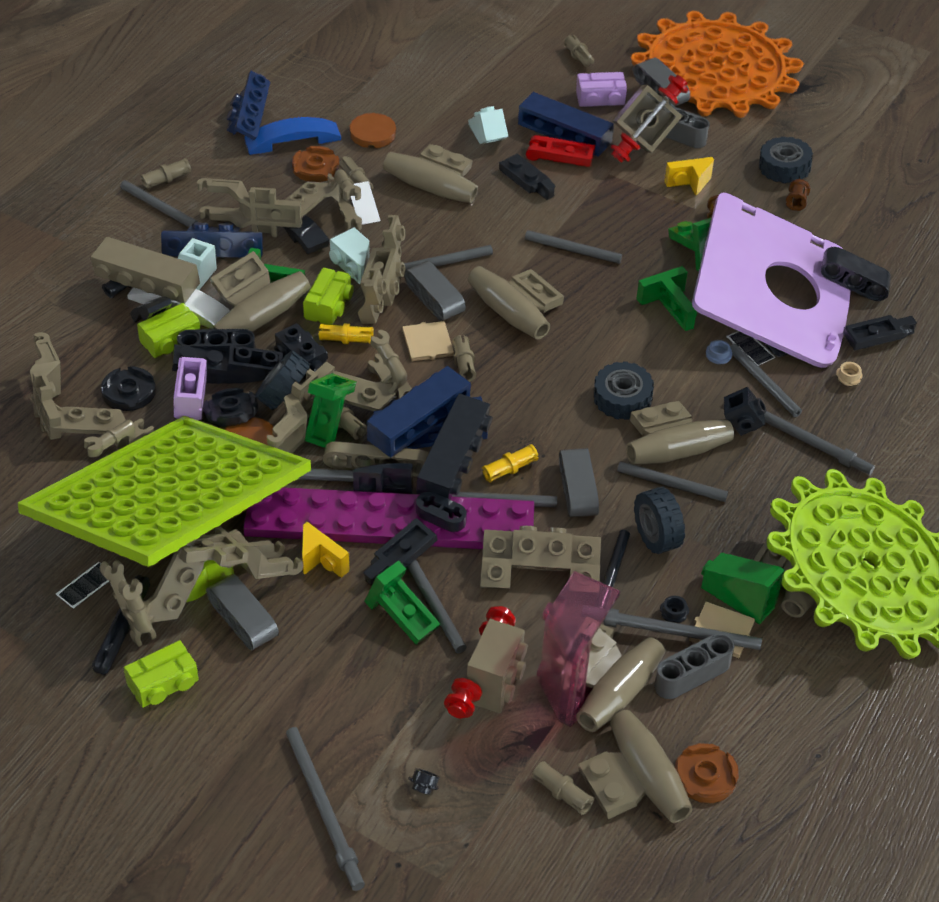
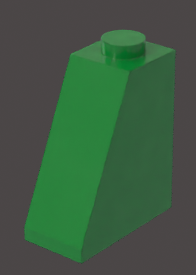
M721 552L713 561L709 560L704 565L701 571V575H703L701 588L743 615L754 618L755 622L760 625L776 607L785 570L779 566Z

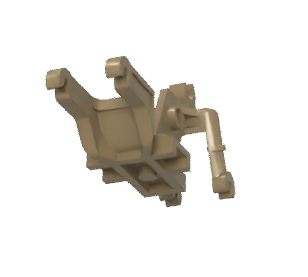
M337 170L334 177L328 174V183L306 182L285 200L276 199V189L251 187L248 194L243 182L239 180L201 178L197 181L199 191L207 187L208 192L228 193L240 202L239 208L204 206L200 208L201 219L209 215L210 220L230 221L235 226L240 227V229L251 225L252 232L272 233V237H277L278 226L301 228L302 217L324 198L332 196L340 208L341 215L345 217V229L349 230L352 226H355L358 231L362 229V218L357 216L355 208L352 207L349 200L351 196H355V200H360L361 188L354 185L353 180L348 177L344 170Z
M379 330L378 338L373 336L370 343L379 354H375L374 361H368L367 368L370 372L378 375L380 382H372L334 371L335 367L328 362H325L315 372L309 369L306 372V380L301 385L297 382L292 384L291 394L284 397L286 413L282 420L273 427V436L267 435L266 443L269 446L289 453H293L304 443L307 418L310 417L315 395L307 393L311 381L331 373L357 381L355 391L346 395L344 403L371 411L382 410L391 400L400 399L410 392L412 388L407 382V372L399 361V356L394 353L389 345V334L384 330Z
M44 332L34 334L36 351L40 359L36 360L30 369V379L33 386L31 402L34 404L35 417H40L41 431H46L50 440L61 438V432L103 434L99 438L92 436L84 439V448L88 449V456L97 457L102 454L103 450L113 444L119 450L154 432L153 426L144 429V420L142 418L134 423L132 420H126L119 409L59 407L56 405L52 398L61 394L60 360L50 341L49 335Z
M215 527V534H203L200 538L193 540L174 552L153 597L147 601H142L140 594L143 587L138 579L134 578L131 586L126 582L123 574L124 566L119 560L113 562L112 568L106 561H103L100 565V572L109 580L113 589V597L117 599L122 614L128 620L132 641L140 647L142 646L140 636L143 633H147L152 639L156 638L155 630L152 627L153 622L173 620L179 617L203 569L204 562L214 560L219 566L227 568L240 564L255 579L283 575H296L303 569V561L296 557L293 563L288 557H280L285 550L284 545L280 541L275 543V547L268 540L248 543L237 529L227 533L222 527Z

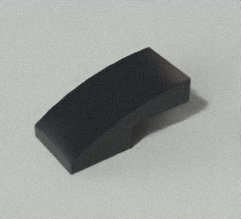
M306 215L302 217L301 228L283 227L294 243L299 242L307 255L329 246L330 240L327 235Z
M158 297L134 308L130 315L134 322L141 319L145 321L168 310L172 305V301L167 297Z
M391 463L356 468L353 470L354 491L412 494L413 464Z

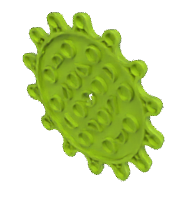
M830 469L825 475L824 482L826 488L821 489L814 486L804 477H795L791 483V491L799 503H789L781 498H776L771 502L770 513L784 525L786 532H771L767 537L766 543L767 548L771 552L786 557L793 567L784 572L782 576L783 587L790 592H805L816 601L817 607L814 611V621L817 625L827 627L837 621L849 626L854 633L856 646L862 651L866 652L876 648L879 638L890 641L896 647L900 656L905 659H912L920 654L921 648L918 643V637L927 639L939 649V533H932L922 525L921 518L924 515L922 505L914 500H908L903 505L894 504L887 498L884 484L876 478L867 479L863 489H856L847 482L840 471Z

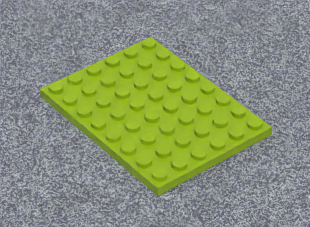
M182 416L18 502V510L20 514L30 517L35 521L42 522L76 538L83 539L98 547L149 567L171 553L178 551L193 540L200 538L213 528L220 526L235 515H239L250 506L259 503L272 493L279 491L292 481L299 479L311 471V460Z

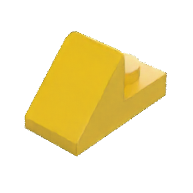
M713 157L667 162L664 180L666 186L673 187L690 184L694 194L698 195L711 179L714 163Z
M306 522L303 525V574L305 575L321 562L326 570L333 571L342 578L350 571L349 552Z

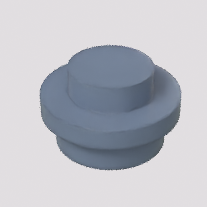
M715 340L707 347L706 357L715 364H725L731 360L732 350L727 342Z

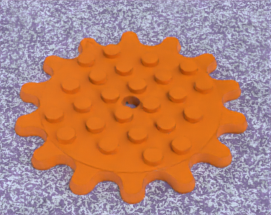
M690 11L687 13V22L681 24L666 18L659 19L657 27L661 34L641 33L637 36L639 46L648 51L631 55L633 66L656 57L672 72L685 79L690 90V100L687 102L694 103L698 114L705 117L709 116L715 108L729 109L738 118H743L747 115L749 105L759 104L767 109H775L780 103V98L775 92L794 93L799 87V82L786 74L800 72L804 64L798 58L784 56V53L788 52L792 47L791 40L787 38L770 39L765 36L768 31L766 23L755 22L752 25L743 26L737 23V16L731 12L722 13L717 20H708L702 13Z

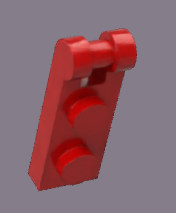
M535 135L530 139L526 157L531 161L541 158L554 162L590 167L595 153V145Z

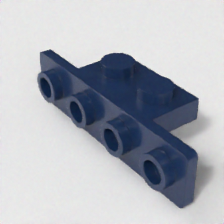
M250 71L244 89L240 94L236 93L230 103L232 108L226 118L229 121L227 131L235 135L239 132L252 140L258 137L270 81L263 75Z
M194 223L193 227H189L187 231L164 230L161 232L162 254L167 256H179V253L192 238L215 245L216 257H245L248 255L250 248L260 249L261 257L263 256L262 232H240V227H234L232 223H220L218 227H208V223Z

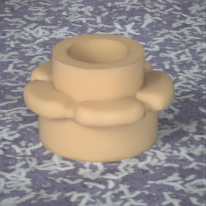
M845 362L836 371L838 380L846 386L859 384L860 379L863 377L861 367L854 362Z

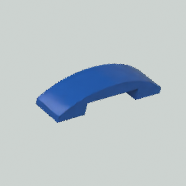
M297 117L264 125L259 128L258 137L255 140L245 136L244 141L249 155L272 152V144L316 137L318 144L340 141L341 134L336 122L315 117Z

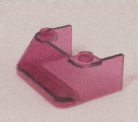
M574 571L555 602H549L543 612L542 620L545 621L542 659L537 670V676L540 677L539 684L558 721L570 727L576 722L577 713L592 688L586 686L592 638L620 595L619 590Z

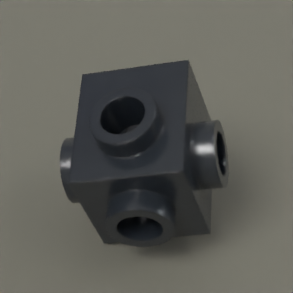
M748 386L724 397L725 419L730 421L732 427L736 429L740 436L765 426V404L761 398L757 399Z

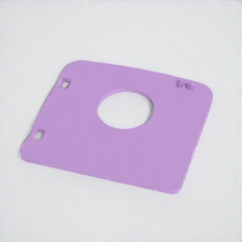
M721 193L715 201L692 306L697 312L811 365L820 368L829 367L837 359L842 343L851 290L823 277L821 266L823 255L827 248L841 247L826 239L823 240L814 236L811 232L758 207L755 208L746 204L735 196ZM741 209H744V210H746V211H749V212L753 213V216L750 215V214H748V213H746V212H744V211H742ZM810 241L815 242V243L821 245L822 247H818V246H816V245L810 243ZM781 265L800 272L810 281L816 291V306L811 309L801 310L781 302L767 286L765 279L766 269Z

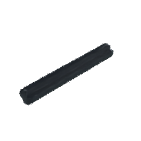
M137 575L134 578L138 579L142 584L143 588L140 596L143 601L150 587V580L147 576ZM120 608L92 663L95 673L106 675L109 672L130 629L128 620L122 614Z

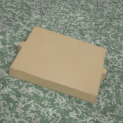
M445 321L422 322L418 325L402 326L411 362L427 359L434 361L435 358L454 356Z
M705 602L699 617H695L694 623L696 627L750 636L749 634L755 619ZM690 638V639H689V641H692V642H695V643H698V642L701 641L700 639H694V638ZM734 646L733 656L740 658L744 647Z

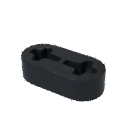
M434 492L421 493L416 499V513L421 519L450 532H458L465 528L467 510L461 504Z

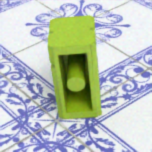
M324 267L321 269L303 301V311L306 320L332 325L337 316L341 317L343 315L345 301L351 300L354 291L349 273L335 272V270Z
M181 303L138 323L139 340L148 349L149 353L154 358H157L174 350V345H178L177 336L180 332L200 329V322L198 317L184 303Z
M181 640L124 667L127 685L142 708L150 704L157 705L163 702L168 695L178 690L186 691L195 682L199 681L196 662L187 652Z

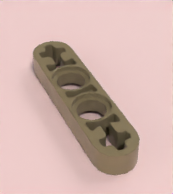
M330 442L325 446L323 462L328 467L334 469L354 470L371 465L391 464L385 460L390 457L376 446L367 444ZM404 448L391 458L397 460V463L407 461V463L413 464V476L418 477L429 453L424 450ZM357 456H367L370 460H361Z

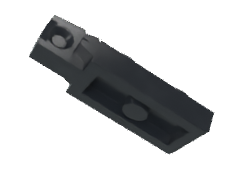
M519 154L499 162L500 171L529 194L537 192L546 200L555 196V184L552 183L551 179Z
M887 315L846 325L843 334L855 351L900 340L914 334L917 322L913 316L897 319L893 318L892 315Z
M415 518L374 553L375 557L370 562L372 566L363 572L365 581L372 586L375 578L398 560L406 568L438 541L437 535L419 519Z

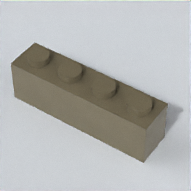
M106 237L91 256L95 275L184 304L200 284L196 264L110 237Z

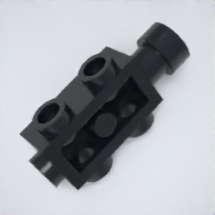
M297 323L275 333L276 345L274 346V351L283 352V358L293 350L310 364L309 369L314 372L327 362L328 353L322 345L319 346L313 340L311 334L308 331H304Z

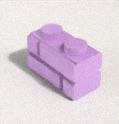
M623 72L583 73L577 75L576 94L579 107L625 105L627 86Z
M179 358L174 391V418L179 419L182 416H186L198 421L202 419L207 380V360L204 358Z

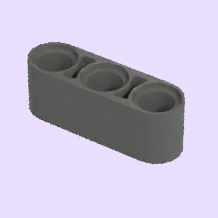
M656 57L638 63L633 67L636 81L641 86H650L661 97L662 95L658 91L659 88H666L670 84L668 79L670 75L676 77V74ZM690 90L687 93L681 92L677 96L679 102L677 105L690 100Z
M672 106L683 117L667 134L666 138L693 148L704 147L708 138L709 121L701 116Z
M430 261L405 270L404 277L408 287L439 321H444L465 311V301L460 292Z
M589 449L560 450L559 468L569 517L598 515L599 498Z
M231 574L206 588L207 596L213 607L250 650L261 646L279 635L274 619L235 574Z
M714 634L662 660L657 667L654 684L655 692L662 698L673 699L723 674L731 665L734 651L733 640L725 634Z

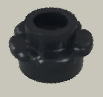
M669 596L660 605V612H662L664 620L682 623L687 619L686 615L689 614L687 602L682 597Z
M415 768L413 777L409 776V780L414 782L412 789L430 795L432 790L439 789L437 783L440 777L432 772Z

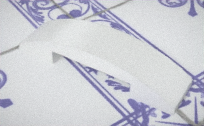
M134 287L127 295L128 299L141 304L162 297ZM195 289L185 303L190 311L198 317L200 325L211 329L230 311L219 301L198 289ZM171 300L172 305L170 308L181 304V302Z

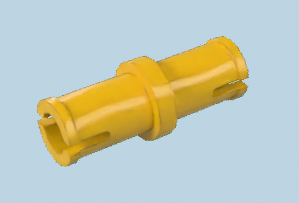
M344 323L343 326L320 324L319 329H322V331H319L320 341H342V344H349V342L370 344L371 337L374 336L373 327L350 326L349 323Z
M532 444L512 454L507 452L503 454L501 459L482 466L483 475L491 483L493 480L508 473L515 474L519 468L538 461V452Z

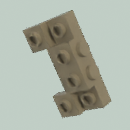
M388 215L390 229L383 230L384 240L381 244L382 248H372L360 285L365 296V302L357 312L361 324H376L379 313L383 312V306H392L395 295L399 293V283L401 277L405 275V264L400 260V244L405 239V228L401 225L398 215Z
M520 526L519 530L514 531L484 529L480 588H505L510 590L511 568L559 572L570 571L569 594L599 595L601 537L576 536L566 533L564 528H549V532L537 531L535 526Z

